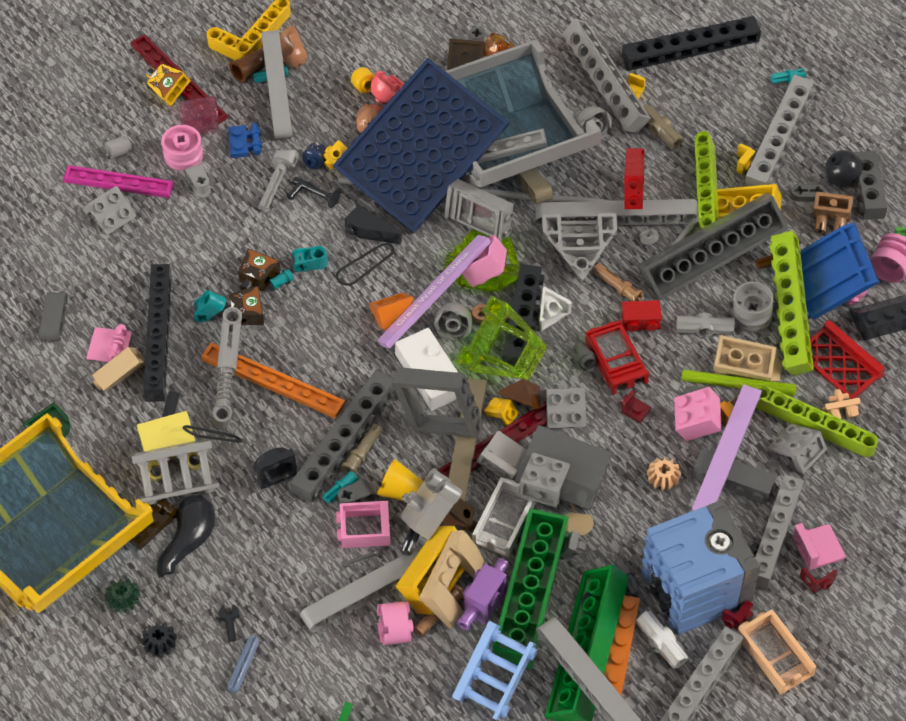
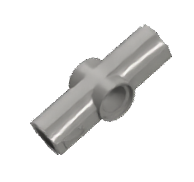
M706 312L700 313L697 316H677L676 332L697 333L700 337H703V335L711 337L713 334L733 335L734 318L713 317L712 314Z

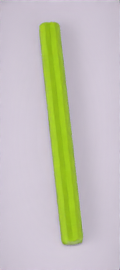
M685 369L682 371L681 377L682 381L742 389L743 384L753 388L762 384L791 396L796 394L797 389L795 384Z

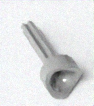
M276 150L272 158V163L276 168L258 206L259 209L267 212L285 172H292L295 169L299 160V155L296 151Z

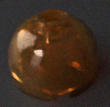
M491 33L485 41L484 54L487 57L516 46L511 41L509 44L504 41L506 37L498 33Z

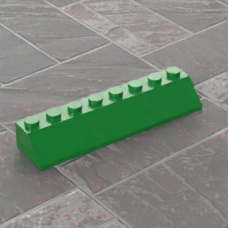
M614 565L583 572L568 627L570 635L603 675L629 579L628 575ZM588 591L593 596L588 597L584 601L582 610L581 600L584 594ZM559 662L545 718L555 721H592L596 706Z

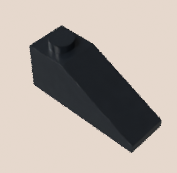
M359 205L344 219L345 230L350 235H355L361 239L393 244L402 243V232Z

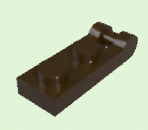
M161 499L157 503L156 508L153 509V522L129 542L141 550L176 518L179 509L175 506H170L169 502L165 499Z

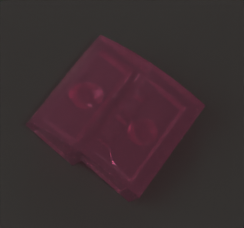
M215 96L180 102L182 118H180L181 125L194 127L199 133L218 130V110Z

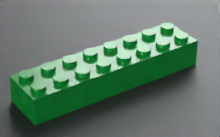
M529 508L500 617L499 631H501V634L525 646H528L531 641L537 644L536 649H538L540 638L536 629L544 624L568 530L569 517ZM498 641L493 644V654L517 666L519 665L523 656L522 653ZM535 658L533 661H529L527 669H533Z

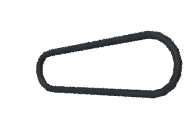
M382 243L341 267L336 273V280L345 286L357 283L394 254V247L389 243ZM387 245L391 247L392 251L388 256L351 283L340 281L338 275L343 269L381 246Z
M190 425L183 426L184 431L196 437L235 443L242 442L240 437L231 433ZM187 428L231 436L238 440L200 435Z

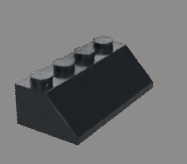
M906 295L849 310L864 341L906 330Z

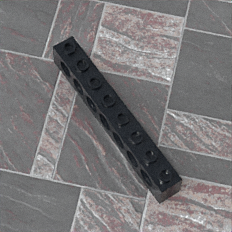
M754 16L744 17L742 19L622 45V58L627 70L632 71L760 41L761 29Z
M151 264L144 373L146 402H160L166 399L172 284L170 264Z

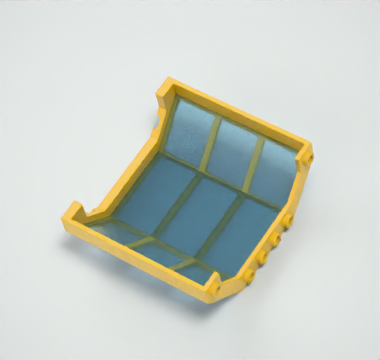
M48 413L0 448V587L20 607L25 606L27 610H35L36 613L43 611L153 522V510L149 504H143L137 499L135 500L136 508L131 507L125 498L121 499L118 496L117 491L112 486L108 487L105 484L106 482L101 475H96L87 462L83 463L76 456L62 435V424L56 417L52 418Z

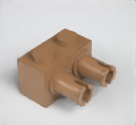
M816 192L813 217H816L814 232L819 233L821 227V234H825L827 219L835 220L833 231L844 226L846 222H850L853 196Z

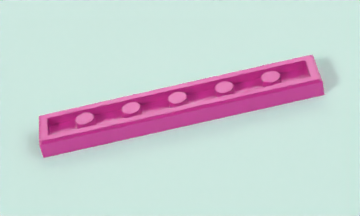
M68 165L63 181L66 183L112 189L117 185L120 191L163 198L170 197L174 185L173 181L71 165Z

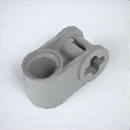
M202 163L184 169L185 177L195 195L199 198L209 196L211 192L208 185L209 178Z

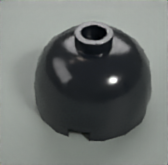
M848 150L836 151L827 159L825 164V172L828 179L837 187L852 185V181L855 178L858 179L863 170L862 161L857 155Z

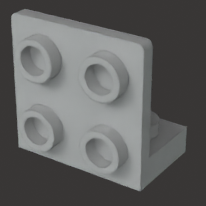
M117 185L86 204L83 208L86 214L92 213L106 235L136 217L135 212Z
M585 388L543 390V397H546L548 428L586 426Z
M790 424L768 446V449L771 452L791 457L797 471L804 474L827 450L820 431Z
M497 431L476 462L500 478L513 479L519 470L527 449L502 432Z
M532 453L520 480L518 496L556 508L559 503L560 490L570 464Z

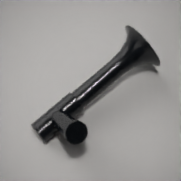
M298 177L293 178L292 184L296 186L287 194V197L293 200L300 190L304 189L327 200L329 208H333L340 198L339 191L336 190L333 193H328Z

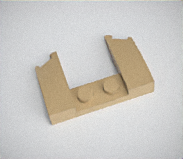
M464 530L451 532L419 596L421 601L448 628H453L454 623L460 620L464 613L458 602L447 590L459 564L474 577L478 569L481 570L485 562L479 549Z

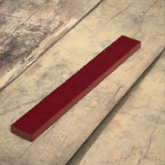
M145 34L130 42L131 46L155 70L161 64L182 71ZM192 80L182 91L181 95L213 127L228 119V115Z
M546 402L540 405L539 410H531L501 429L500 432L518 443L536 432L538 425H547ZM495 434L476 445L471 472L482 466L476 461ZM452 461L437 471L449 478Z

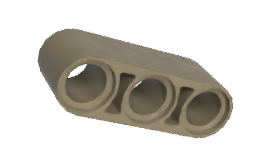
M536 168L516 174L519 186L534 204L553 199L551 186Z

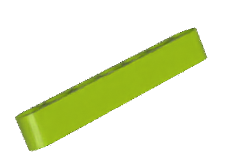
M701 131L695 136L698 218L701 229L719 220L715 145L710 133L707 131Z
M761 384L754 387L762 390L756 406L757 409L790 424L820 431L824 439L861 456L871 457L875 454L878 438L873 433L766 385Z

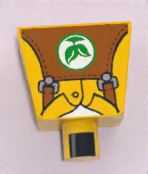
M161 64L157 70L149 68L146 76L150 78L147 84L169 106L173 105L191 81L184 72Z

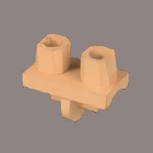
M836 389L834 396H829L830 402H836L825 404V407L821 408L822 411L840 419V410H845L847 419L859 416L858 405L861 402L860 398L849 399L848 393L842 394L840 389Z

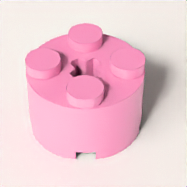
M408 601L378 604L377 616H380L378 630L383 645L411 642L413 621L412 619L408 620V614L410 613Z

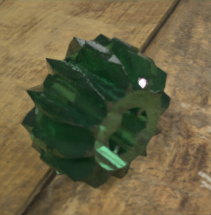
M119 578L117 583L112 581V586L107 587V593L105 594V599L110 609L114 608L116 612L122 609L124 613H126V608L128 607L134 610V604H139L138 597H140V590L137 589V584L135 582L131 583L129 578L126 581Z

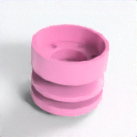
M889 233L881 237L876 250L870 258L877 278L889 283H899L906 277L905 236Z

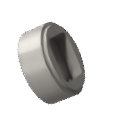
M645 229L639 234L642 244H653L659 239L658 232L655 229Z

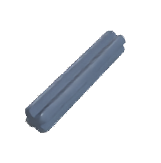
M249 636L229 681V691L234 693L239 691L260 643L258 637Z

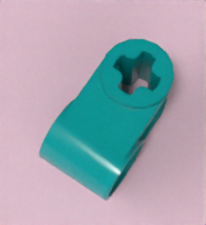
M323 246L297 248L292 251V257L294 258L293 269L296 272L324 269L328 265L327 251Z
M205 291L203 295L194 301L196 308L194 320L197 322H208L223 310L226 298L212 291Z

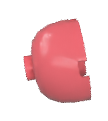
M378 71L372 79L371 92L375 100L384 105L393 98L404 83L393 75L388 77L385 76L386 72Z

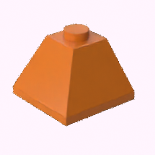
M402 292L368 304L379 327L387 331L411 306L414 299L413 296Z

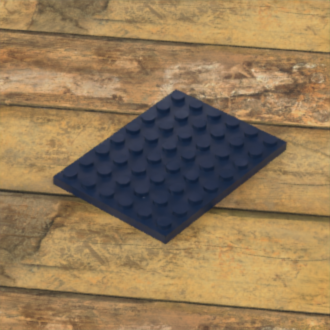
M427 58L334 163L333 167L407 229L415 233L447 197L448 186L457 179L462 180L473 167V162L478 161L510 123L432 60Z

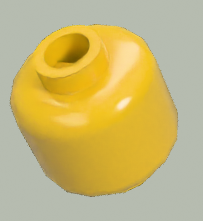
M365 67L358 68L352 73L351 83L359 92L368 93L371 91V82L374 74Z

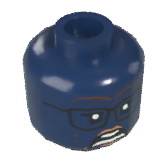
M311 143L302 155L305 165L311 169L321 168L326 161L324 158L326 147L320 143Z

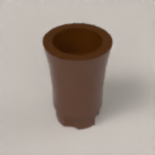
M259 49L231 61L229 68L233 77L240 83H244L254 73L264 68V51Z

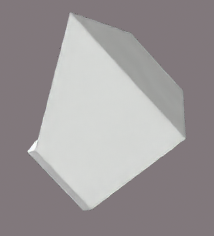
M544 286L539 320L540 331L570 314L572 306L570 300Z

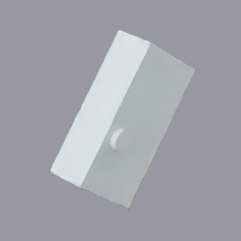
M429 327L395 342V355L403 368L458 373ZM417 389L431 411L457 400L454 392Z

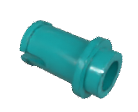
M284 269L282 273L269 279V282L273 289L276 290L287 282L291 283L294 276L289 269Z

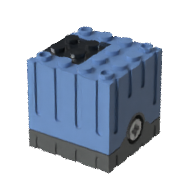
M722 500L647 529L646 546L643 548L645 556L642 558L643 566L640 571L644 580L648 579L652 595L658 597L661 611L663 613L666 612L669 617L668 623L671 629H675L678 635L722 618V613L725 609L734 613L739 611L746 600L752 603L760 565Z

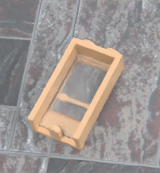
M772 609L768 612H761L751 622L746 621L739 626L737 633L743 636V646L780 695L814 676L817 666Z

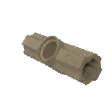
M644 105V109L651 118L646 123L650 133L654 134L655 138L660 137L671 149L675 150L680 147L684 138L672 127L670 119L666 116L661 117L650 105Z

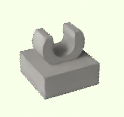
M572 531L565 538L561 556L569 558L572 554L581 555V552L585 551L586 543L578 541L580 533Z

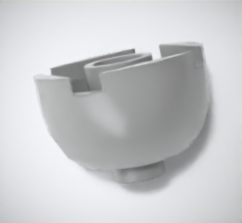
M589 106L579 112L576 122L584 133H586V121L593 119L601 130V139L606 137L608 134L606 131L612 125L609 113L598 106Z
M456 302L448 303L437 311L434 326L437 329L438 335L446 340H455L453 337H463L462 339H464L471 332L472 316L464 305Z

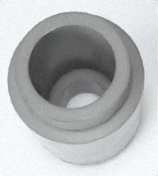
M121 136L105 142L103 149L107 157L110 156L111 159L127 154L128 151L132 150V146L128 137L123 138Z

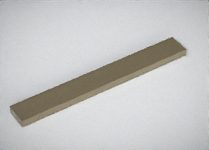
M468 378L471 392L474 394L476 405L479 407L480 415H482L487 380ZM457 436L449 479L451 483L462 489L460 498L466 501L477 438Z

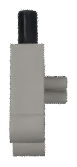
M436 469L429 471L416 493L411 491L409 495L405 493L402 496V500L407 503V506L400 514V517L410 527L401 547L404 555L410 556L420 535L430 540L450 509L461 497L462 489L451 483L449 478Z

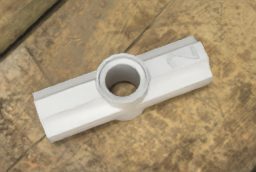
M651 611L641 614L636 623L648 637L651 647H655V652L661 653L673 669L684 665L688 660V656L676 643L673 632L668 627H663Z

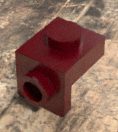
M746 600L736 614L725 609L721 620L727 627L738 630L742 623L751 621L754 615L752 612L754 604Z

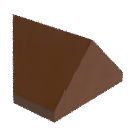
M521 379L499 392L500 395L538 410L540 409V387L526 379Z

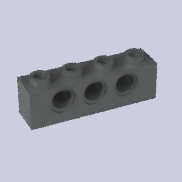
M876 151L854 152L863 163L860 177L853 180V184L857 186L855 196L856 199L859 198L858 212L862 213L863 219H885L887 203Z

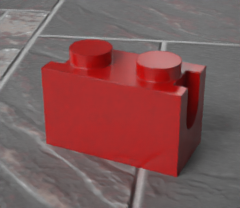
M660 300L622 302L621 318L625 331H654L661 329Z

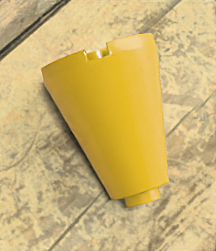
M393 459L377 495L403 501L402 496L405 493L409 495L411 491L416 493L423 480L398 460Z

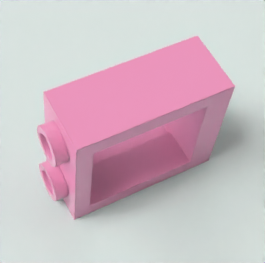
M388 501L340 504V511L336 512L337 524L341 523V529H337V539L342 541V548L390 545ZM381 515V534L347 536L346 517Z

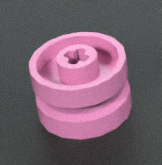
M177 125L165 131L161 144L163 156L168 166L176 170H184L201 162L203 159L202 141L199 132L194 127Z

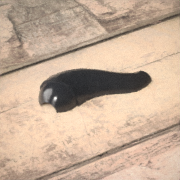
M191 495L181 501L178 507L179 512L176 516V532L157 561V574L159 578L166 574H173L176 565L201 546L211 535L215 523V512L213 504L204 497Z

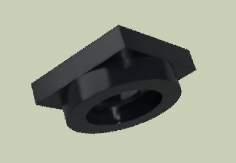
M283 447L274 448L257 458L253 468L257 474L258 485L261 489L289 479L297 474L296 458L292 448L289 450Z

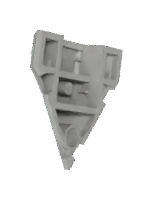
M598 213L597 220L561 221V214H542L543 234L583 282L617 232L616 213Z

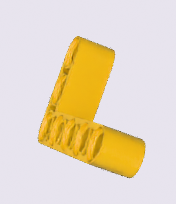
M275 0L242 38L217 27L210 28L207 31L209 48L233 60L262 49L261 32L275 31L282 26L291 15L290 1Z

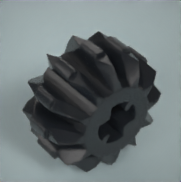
M156 621L154 627L148 624V631H143L142 635L144 638L141 640L142 645L145 646V651L147 653L151 652L153 657L157 653H159L160 657H163V652L170 654L171 648L176 647L177 635L174 633V628L172 626L168 627L166 622L159 625Z

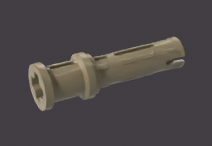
M372 424L357 448L349 452L348 459L340 465L341 470L345 474H348L350 471L356 474L359 465L365 462V455L383 432L379 425Z

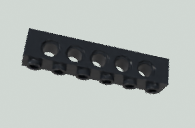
M519 264L503 348L502 366L525 369V363L530 361L531 351H528V347L533 345L534 335H531V331H535L536 320L533 319L534 316H538L539 305L536 303L537 300H541L542 294L539 286H543L545 275L541 274L542 267Z

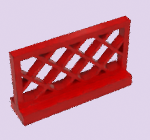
M826 321L824 327L810 339L811 349H816V356H812L813 368L834 387L840 389L842 394L848 393L849 399L857 398L877 379L880 380L884 377L885 367L832 321ZM824 335L829 339V344H818V339ZM818 349H829V356H818ZM832 349H841L843 356H832ZM818 361H830V368L819 367ZM832 361H843V368H832ZM845 361H855L857 368H846ZM832 373H843V380H834ZM846 373H857V380H846ZM859 373H869L872 377L869 380H859ZM846 385H857V390L850 394L846 390Z

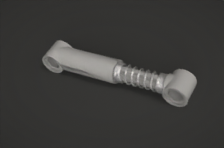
M235 307L227 308L222 318L217 364L218 376L220 378H218L219 383L217 384L216 403L212 411V424L219 429L228 427L232 417L231 402L229 401L232 394L230 390H232L231 385L233 384L231 382L233 380L232 376L237 369L242 313ZM228 318H235L236 321L231 322ZM229 332H233L231 344H227ZM223 414L226 418L220 419L217 415Z

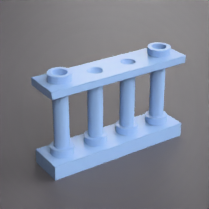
M489 621L452 697L462 702L470 698L495 711L493 719L500 721L501 718L506 717L510 708L508 704L529 661L534 660L538 650L536 649L537 644L531 641L528 646H525L501 634V631H499L500 626ZM498 641L522 653L523 656L519 665L517 666L491 653L490 647L492 643ZM488 660L514 673L509 685L482 672L480 667L483 661ZM479 679L503 691L504 695L500 703L498 704L473 691V688H471L473 681Z

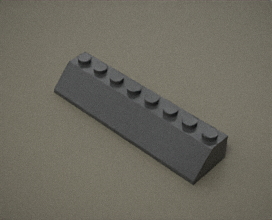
M765 193L638 264V267L657 298L662 300L771 239V236L787 230L788 226L774 197Z

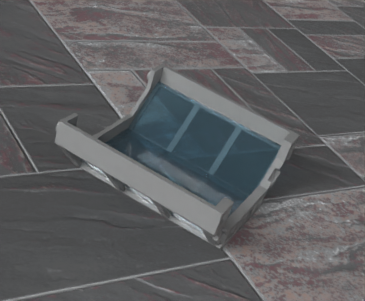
M537 39L445 71L509 121L510 125L497 140L544 128L548 145L479 164L475 161L473 162V167L462 178V181L475 187H483L601 144V130L593 119L586 121V133H584L553 89L551 81H547L544 73L547 70L544 63V49Z

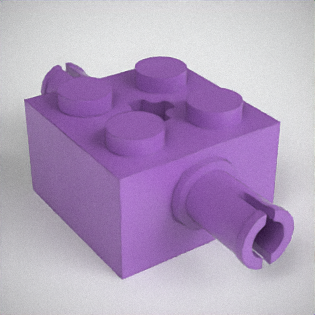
M498 558L494 567L484 564L481 570L478 569L476 571L471 586L467 585L463 592L464 613L457 623L461 628L468 630L474 619L485 625L487 624L506 594L507 574L504 572L509 567V563L506 560Z

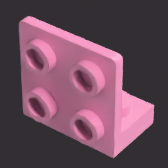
M803 523L795 525L792 538L808 570L845 559L846 555L830 524L811 530L805 529Z

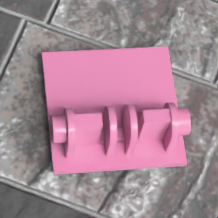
M119 324L115 330L95 327L86 359L103 362L111 361L129 347L132 332L127 331L126 326L123 324Z

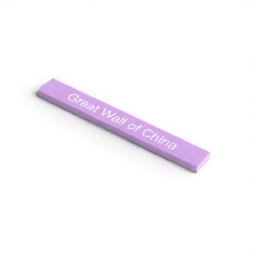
M478 235L387 329L377 342L383 347L391 348L491 243L489 238Z

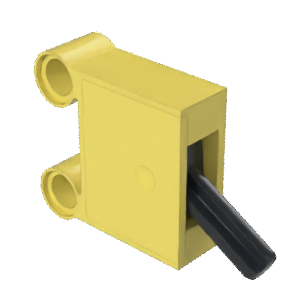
M168 392L162 418L137 424L143 451L195 441L193 435L183 430L184 425L191 426L187 411L175 414L180 396L178 392ZM196 451L188 453L189 470H199L201 468L200 463L198 465H191L189 462L192 456L199 458V454H196ZM157 459L149 461L147 465L150 480L154 482L162 480V474L153 476L150 472L154 467L160 468Z

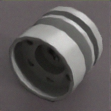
M747 282L736 289L733 302L735 324L747 332L763 331L770 325L773 316V293L768 286L760 282Z

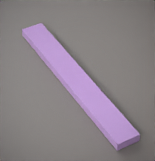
M743 384L691 512L718 501L762 390Z

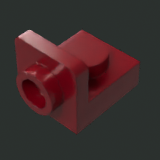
M632 390L628 395L625 394L620 402L622 405L621 413L641 424L651 411V406L635 398L636 392Z

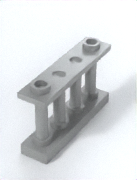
M202 439L131 454L132 463H137V466L140 467L145 492L144 496H139L140 501L151 505L157 503L156 500L202 490H204V493L216 491L215 488L220 487L219 482L212 481L207 458L208 449L212 448L211 440ZM196 451V454H199L204 483L192 486L187 456H189L188 453ZM171 456L179 458L184 482L183 488H172L167 463ZM157 459V462L160 464L165 491L153 494L147 464H149V461Z

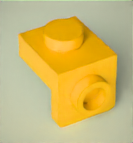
M740 143L737 150V156L740 159L737 162L736 172L743 175L746 170H749L754 160L755 150Z
M496 397L489 402L484 410L485 414L489 417L501 418L505 426L511 424L519 414L512 400Z

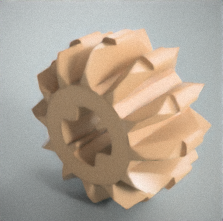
M666 457L662 461L656 458L655 463L651 462L647 470L649 484L654 483V489L661 486L662 492L666 486L669 490L673 488V485L677 486L681 476L679 465L674 464L673 459L666 461Z

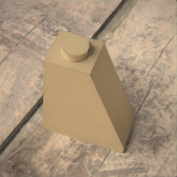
M127 347L92 375L95 379L93 382L99 390L108 391L145 366V358L137 348Z

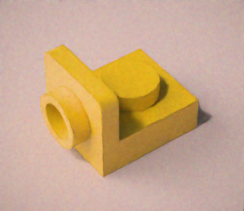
M629 73L627 83L639 100L645 89L646 79L640 75Z

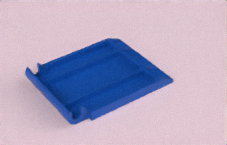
M854 222L841 226L800 250L808 320L810 318L814 320L879 283Z

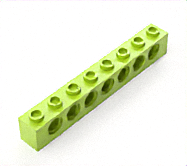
M788 231L771 236L772 244H770V251L774 259L771 260L773 270L775 271L773 281L777 287L775 299L779 305L777 316L781 325L778 326L782 337L780 347L782 353H784L782 365L784 370H787L791 376L814 371L799 239L793 231Z

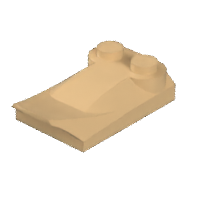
M720 335L713 370L716 374H734L768 381H780L782 362L777 356L776 347Z

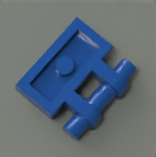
M253 123L251 130L247 131L246 125L228 127L231 158L249 157L248 151H254L255 155L261 154L262 142L259 138L261 130L258 128L257 123ZM252 138L253 141L251 143H247V139Z

